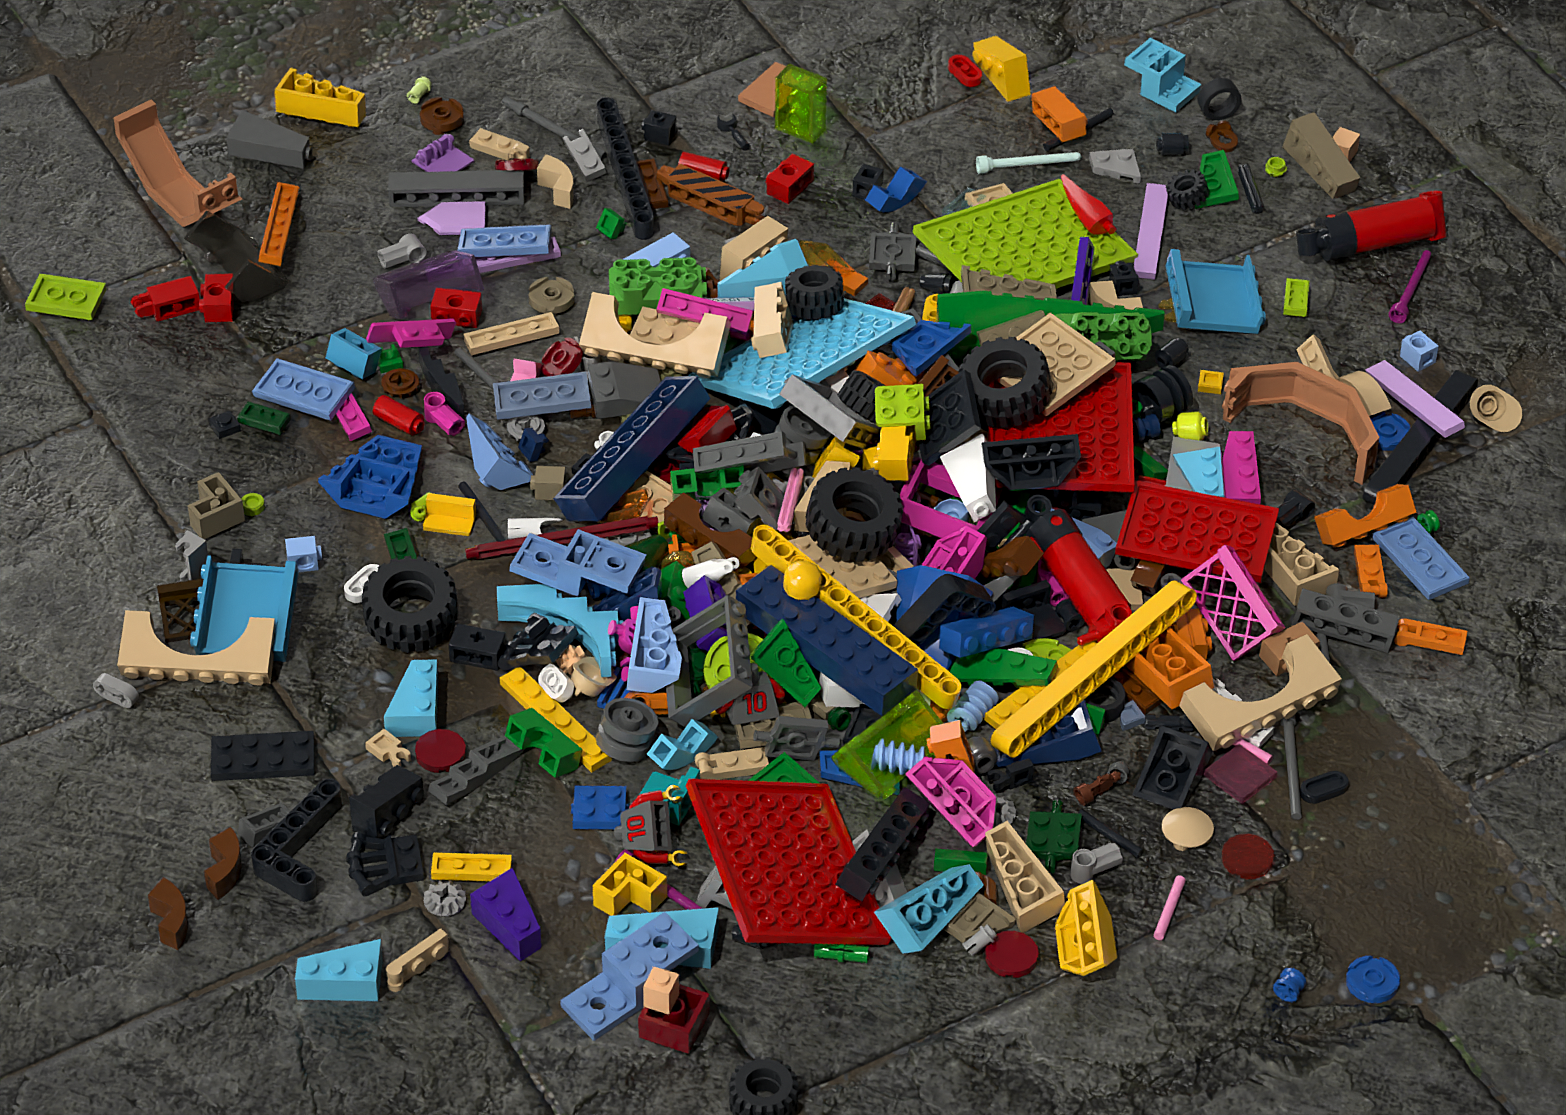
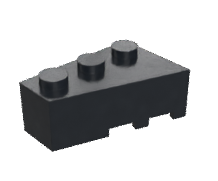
M399 765L394 766L378 777L379 782L375 785H366L363 788L364 792L360 795L353 794L349 797L352 830L354 832L363 833L367 837L383 839L384 836H388L391 833L393 827L400 819L402 820L406 817L410 808L415 803L421 801L424 795L422 777Z

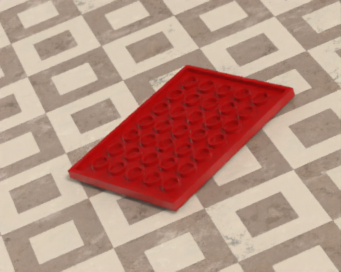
M1115 362L1116 365L1048 416H1044L1042 413L1039 415L1035 414L1033 420L1029 422L1024 421L1022 425L1017 427L1015 425H1009V428H1001L996 425V428L988 426V442L1078 434L1081 453L1080 460L1058 487L1040 489L1134 492L1131 363ZM997 380L989 385L991 388H1006ZM995 478L996 488H1006Z
M688 779L686 784L688 794L745 942L889 944L892 937L874 913V911L880 909L874 894L868 893L861 902L835 885L843 869L856 853V850L828 784Z

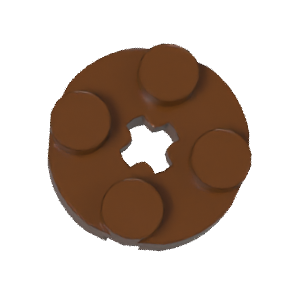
M442 97L432 98L421 106L420 122L425 128L432 130L433 134L442 135L446 131L463 125V107L455 99L449 98V101H442Z

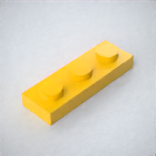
M433 853L431 880L491 881L511 869L512 855Z

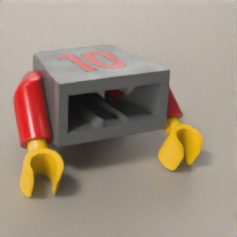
M750 663L753 688L711 712L710 716L713 717L720 714L721 717H725L726 712L732 725L777 718L779 716L777 704L787 703L785 691L776 680L769 679L766 672H758L757 664Z
M676 785L669 786L666 792L658 790L640 794L632 802L629 809L621 813V825L616 826L614 829V836L618 841L623 842L624 849L632 850L633 854L645 863L667 864V862H672L676 866L687 864L677 861V855L679 853L688 854L686 851L678 850L673 852V854H668V851H672L668 801L663 800L669 799L674 803L682 801L683 797L681 796L671 797L673 791L680 790Z

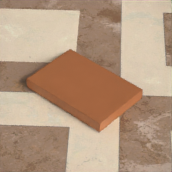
M775 62L738 95V101L771 117H775L811 84V77Z

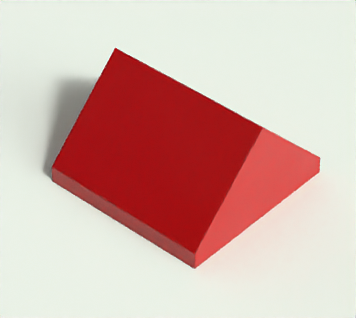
M725 405L709 411L678 444L693 454V448L724 443L737 430L730 407Z

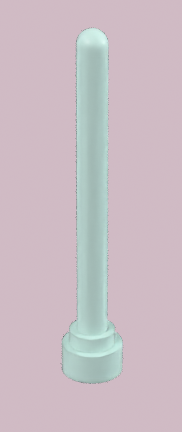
M1073 152L1003 159L977 156L976 169L978 174H984L992 171V168L1079 161L1081 154Z

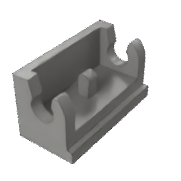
M187 530L175 545L177 551L182 546L185 549L183 557L186 558L185 564L187 568L180 574V581H184L186 577L189 580L202 579L201 568L203 564H206L208 555L206 540Z

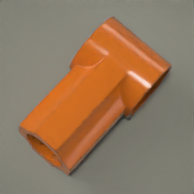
M630 691L624 697L630 699L641 697L642 702L652 708L655 714H668L667 692L646 693Z

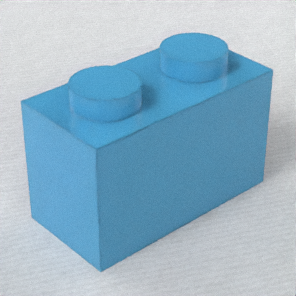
M344 328L331 334L326 359L333 362L337 367L351 372L353 376L364 379L376 372L382 348L373 343H368L366 339Z

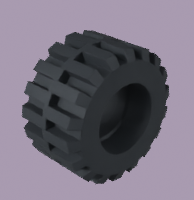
M818 265L803 266V268H797L795 271L790 272L789 276L786 277V299L792 315H797L798 318H806L807 320H819L829 318L843 308V277L835 269Z
M853 370L837 395L847 407L876 425L875 388L885 385L864 372Z
M766 1056V1059L754 1057V1061L749 1059L744 1061L743 1066L738 1065L735 1068V1073H732L730 1077V1112H733V1115H795V1111L798 1108V1081L795 1072H791L792 1068L788 1064L783 1065L782 1060L777 1059L773 1061L772 1057ZM760 1091H767L773 1093L774 1095L768 1097H759L754 1095V1093Z

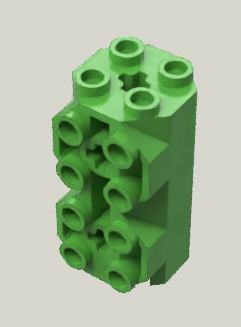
M692 257L663 258L655 268L650 265V261L647 259L616 260L613 263V267L609 269V292L619 302L618 315H639L642 307L657 309L663 288L696 297H706L707 283L702 282V280H706V267L696 264V260Z
M1081 312L1054 315L1095 344L1101 341L1115 352V362L1144 361L1147 357L1144 354H1147L1152 346L1151 326L1144 314Z

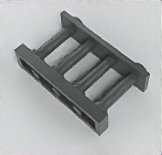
M782 431L693 448L694 469L698 474L742 465L744 472L747 470L752 471L759 466L765 474L807 466L805 442L786 444V433Z

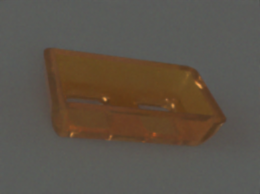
M642 489L623 494L621 500L607 511L605 518L596 522L603 524L640 517L649 502L647 490Z

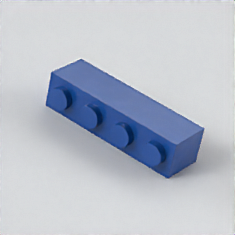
M1009 607L994 611L985 618L971 617L943 624L940 626L939 649L960 658L1032 639L1034 615L1015 607Z

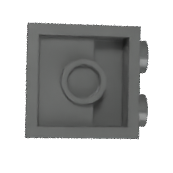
M759 466L752 471H745L738 479L741 485L734 491V494L737 496L735 503L739 510L746 513L750 519L759 515L764 524L777 530V522L785 494Z

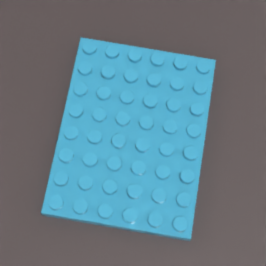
M844 298V305L841 311L831 315L829 318L819 320L793 319V328L787 353L760 358L758 351H754L752 341L749 339L723 354L718 377L703 378L695 372L690 373L688 376H697L704 388L776 409L783 406L784 402L787 401L779 393L786 384L784 383L785 380L791 377L792 374L820 383L826 377L836 375L838 370L843 367L853 365L855 360L866 355L868 350L873 352L877 347L890 343L894 337L907 333L908 329L916 325L914 316Z

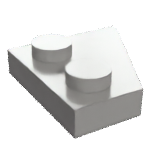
M1133 149L1090 152L1089 160L1093 173L1108 175L1116 179H1120L1122 175L1133 178V183H1140L1141 175Z

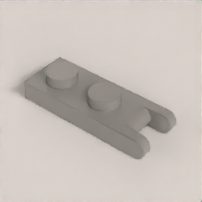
M581 129L579 130L580 138L570 141L565 136L563 141L587 182L606 174V169L585 131Z

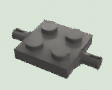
M894 222L890 223V232H871L869 269L887 270L886 278L890 280V274H892V280L896 278V271H914L916 236L914 234L900 233L897 222H895V228Z
M778 716L771 731L755 730L753 734L754 741L767 742L764 748L766 757H778L785 752L792 759L814 761L817 753L822 748H838L840 744L839 737H825L828 731L827 720Z

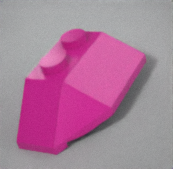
M965 526L961 530L937 540L922 565L968 575L975 579L983 567L987 537Z
M924 757L906 773V776L925 799L931 803L934 809L973 849L986 838L985 832L994 828L997 798L962 760Z

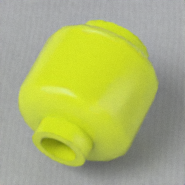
M1200 412L1180 413L1177 421L1173 422V434L1184 439L1202 441L1209 431L1207 417H1203Z

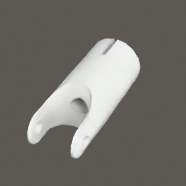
M508 518V540L526 537L529 533L534 535L542 534L540 527L543 523L563 520L560 518Z
M735 557L711 559L684 568L682 571L683 581L687 588L703 575L716 582L732 570L737 569L740 563Z

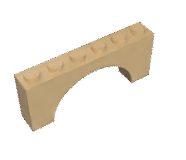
M592 292L579 346L586 355L591 357L604 355L613 361L625 359L629 360L632 364L640 366L643 363H647L661 370H665L668 367L682 374H688V371L695 372L703 378L718 377L731 326L726 316L704 313L698 327L684 339L665 345L647 344L634 339L622 329L618 316L619 302L615 296Z
M125 610L117 666L121 675L132 679L143 676L154 680H161L163 678H174L178 681L198 679L206 683L213 682V680L224 681L229 684H236L238 682H249L252 685L271 683L274 660L273 644L276 631L275 618L250 617L244 633L231 646L213 654L187 655L170 649L157 638L154 633V621L151 612Z
M1307 634L1286 644L1282 659L1288 668L1289 683L1279 693L1270 698L1254 702L1235 701L1217 694L1205 682L1183 693L1179 706L1204 740L1209 742L1213 751L1222 747L1224 749L1228 748L1236 740L1249 738L1257 730L1270 728L1276 721L1283 718H1291L1297 711L1304 708L1309 709L1318 701L1324 698L1330 699L1337 694L1342 678Z

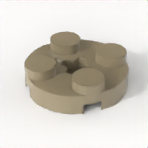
M548 277L540 278L533 282L529 288V304L533 309L544 314L552 312L555 317L558 313L569 309L575 302L572 284L560 277H556V280H548Z

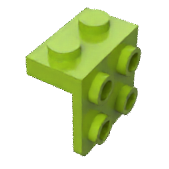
M923 384L876 387V425L878 427L915 425L916 440H926V430H930V416L925 415V411H930L929 396L924 397Z

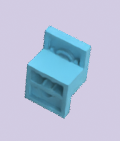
M1149 38L1125 58L1124 66L1142 74L1140 95L1174 112H1177L1201 90L1200 83L1184 76L1186 55L1152 38Z

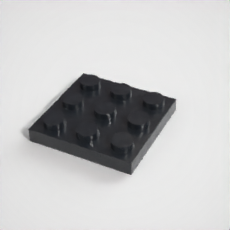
M965 369L928 395L930 411H925V415L930 416V430H926V440H918L922 463L928 466L981 429L971 373Z

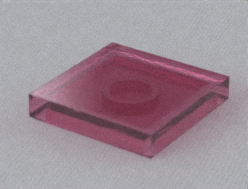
M1238 744L1206 768L1204 776L1243 804L1277 777V771L1241 744Z

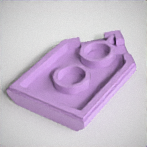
M442 202L418 217V221L424 225L428 224L439 235H460L461 229L485 228L486 203Z

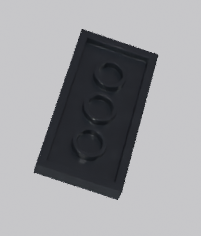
M314 731L211 736V781L314 776Z

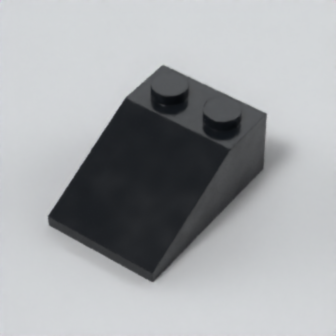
M1161 726L1132 795L1171 810L1184 807L1202 778L1213 753L1209 742Z

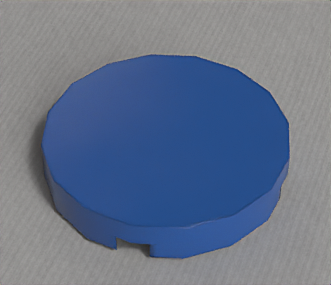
M1377 413L1370 416L1379 435L1378 449L1393 451L1410 429L1409 423L1397 414L1392 413L1390 416L1385 415V413Z
M1373 956L1357 958L1350 964L1346 974V986L1351 994L1359 1000L1368 1003H1382L1390 1000L1396 995L1400 985V975L1395 965L1381 957L1380 960L1373 958Z

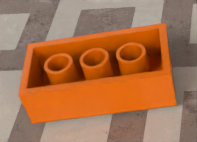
M1170 627L1125 664L1134 675L1171 709L1180 705L1185 691L1205 682L1209 688H1214L1211 665Z

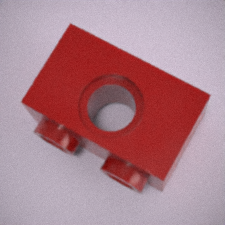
M791 154L773 172L767 175V194L789 204L814 181V163Z
M205 274V284L200 285L201 298L203 297V299H199V311L204 313L205 322H233L235 296L233 274Z
M436 288L430 305L431 320L454 319L456 322L455 326L477 328L482 312L481 292Z

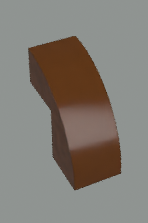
M1140 560L1130 580L1132 586L1155 595L1159 590L1161 577L1172 573L1174 566Z
M231 827L209 839L211 856L217 863L204 870L206 888L217 900L224 897L235 886L242 868L239 841Z
M163 877L148 894L150 912L164 918L158 925L160 942L179 950L188 931L185 901L179 889Z

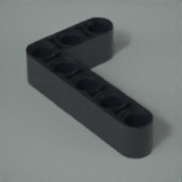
M943 574L929 586L893 627L920 647L953 610L978 618H985L994 612L996 605L983 585L952 574Z
M334 779L322 780L251 851L254 874L263 881L302 902L311 901L317 896L316 874L312 868L297 861L292 856L342 807L341 787L338 781Z

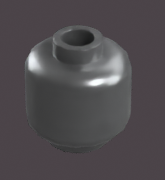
M977 736L968 739L974 755L975 774H984L990 771L997 761L995 749L983 737Z

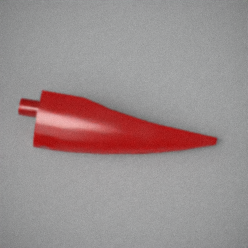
M1062 174L1061 180L1066 196L1085 228L1094 235L1114 234L1116 227L1113 225V213L1100 200L1085 192Z

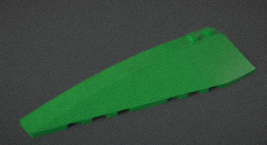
M991 291L937 294L936 322H950V327L962 328L964 323L971 325V333L947 352L955 363H963L967 354L971 355L972 349L976 346L980 347L977 331L1039 310L1044 311L1045 316L1049 313L1057 315L1081 312L1144 314L1151 326V334L1163 331L1165 313L1164 310L1136 307L1133 310H1129L1120 305H1115L1114 308L1103 307L1102 303L1083 305L1082 301L1047 297L1044 300H1037L1034 296L1029 295L1019 298L1013 297L1010 293L992 295Z

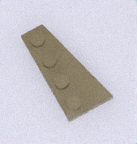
M962 265L961 267L963 292L991 291L992 295L1010 293L1013 297L1019 298L1029 295L1034 296L1037 300H1044L1046 297L1057 299L1054 284L1031 279L1018 281L1012 275L1004 274L1003 277L990 275L991 271L981 269L980 272L969 270L970 266Z

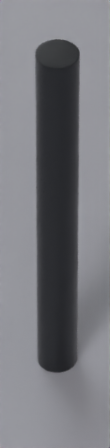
M1108 108L1087 119L1086 130L1113 116V110ZM1056 136L1043 143V148L1049 151L1063 142Z
M461 482L458 488L465 498L475 499L476 513L495 540L498 542L507 540L467 482Z

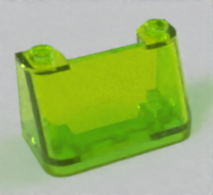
M916 689L906 699L845 744L830 758L837 767L877 799L880 796L886 799L896 791L894 785L905 778L906 773L900 775L899 767H897L892 774L889 771L888 765L882 772L879 770L878 763L873 770L871 769L874 748L878 745L881 738L884 739L885 747H888L891 740H893L895 748L898 749L901 742H903L906 751H908L911 744H914L915 752L917 753L921 746H924L925 754H927L926 757H931L934 753L929 752L927 738H930V727L944 723Z

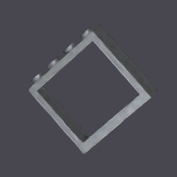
M793 374L785 380L784 383L786 384L779 395L842 442L864 449L876 447L880 443L882 427H878L847 407L839 399L838 392L831 387Z

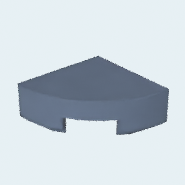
M1133 700L1124 706L1120 715V726L1123 731L1144 723L1145 715Z

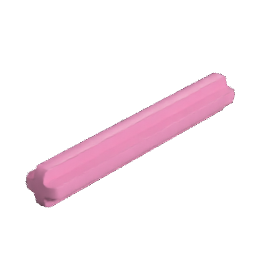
M793 468L790 472L777 522V529L780 532H788L791 529L794 510L797 506L804 478V471L801 468Z

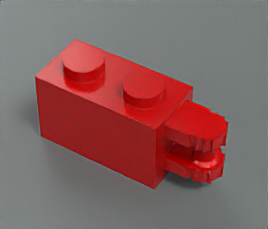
M191 276L147 287V292L134 296L131 304L136 308L135 313L138 317L154 315L158 322L199 311L200 298Z

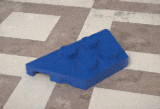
M920 320L907 333L892 342V351L914 376H918L938 360L941 355L943 356L971 333V325L964 323L962 328L950 327V322Z

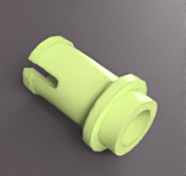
M426 77L418 78L415 81V86L407 93L408 100L415 104L418 103L422 96L431 90V81Z

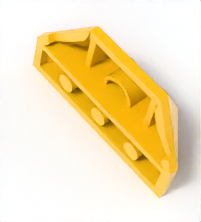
M1093 880L1069 890L1068 900L1063 906L1055 925L1060 968L1082 976L1101 969L1117 959L1112 918Z

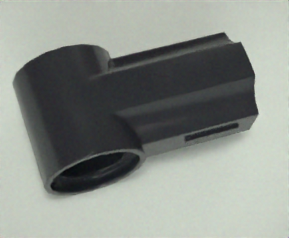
M1293 489L1287 494L1284 502L1277 507L1279 508L1276 523L1286 529L1299 518L1302 520L1307 519L1315 509V502L1298 490Z

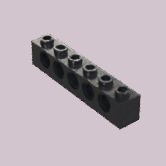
M904 787L847 863L835 885L861 902L868 893L873 895L880 885V881L883 882L890 869L896 864L900 854H903L910 843L909 840L912 841L920 829L919 827L922 828L928 819L929 814L926 811L931 803Z

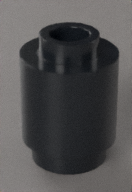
M1161 133L1160 138L1156 139V149L1161 152V155H1183V152L1189 151L1188 135H1183V133Z
M1181 338L1168 341L1155 352L1157 365L1161 368L1167 365L1176 366L1187 356L1189 351L1187 343Z

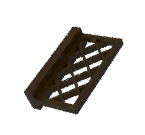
M204 579L157 585L166 643L189 640L191 633L196 631V628L193 627L195 625L194 617L189 623L181 620L179 617L185 611L194 615L195 609L190 605L193 602H198V588L203 586ZM178 605L181 608L173 615L166 611L165 606ZM174 623L184 627L180 633L169 634V629Z

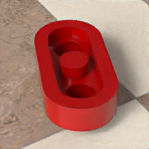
M954 55L949 58L948 70L963 85L975 87L982 82V71L968 57Z

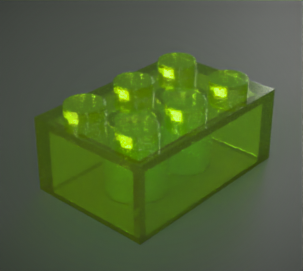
M788 64L775 78V129L813 144L826 129L827 78Z

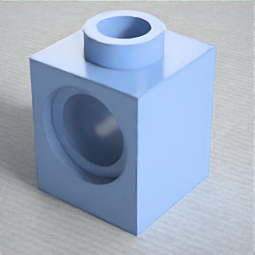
M1422 331L1402 339L1400 357L1419 372L1436 363L1438 345Z
M315 536L285 539L287 560L296 561L299 572L318 570L317 560H322L321 545L316 546Z

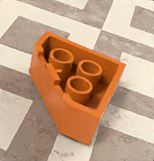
M869 350L854 369L866 373L885 386L918 384L925 376V370L918 376H914L899 358L893 359L884 353H875Z

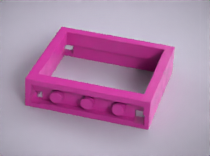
M921 459L918 466L914 464L909 480H906L900 493L903 505L901 522L940 538L959 531L965 526L977 531L993 514L991 513L980 519L975 526L912 501L920 483L961 498L945 466L937 462L928 466L922 463ZM995 487L996 507L1003 488Z

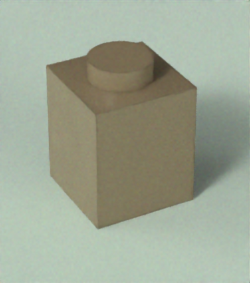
M536 466L535 475H531L530 489L535 490V500H554L553 498L566 485L565 467Z

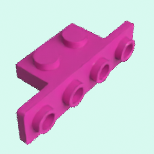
M454 319L372 323L366 340L368 343L398 342L400 348L441 346L444 339L451 338L456 322Z

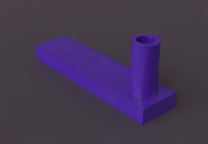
M1080 237L1071 300L1082 301L1083 305H1087L1095 251V247L1089 237Z

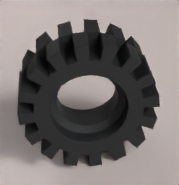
M1187 169L1185 173L1180 171L1178 176L1173 175L1172 180L1167 181L1166 191L1173 207L1176 206V209L1181 207L1182 210H1186L1187 207L1193 209L1195 204L1198 207L1201 205L1200 201L1204 202L1206 200L1205 197L1209 195V188L1205 177L1200 171L1196 172V169H1192L1191 172Z

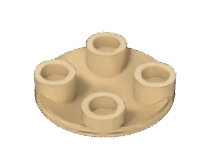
M1191 807L1176 808L1167 813L1162 821L1163 834L1173 843L1177 850L1185 851L1188 848L1198 847L1212 840L1213 822L1201 810Z

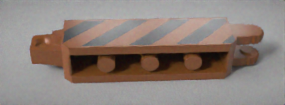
M679 164L676 168L663 165L657 171V178L668 186V195L673 199L735 226L743 225L745 222L755 225L764 219L762 216L764 206L755 201L754 195L682 164Z

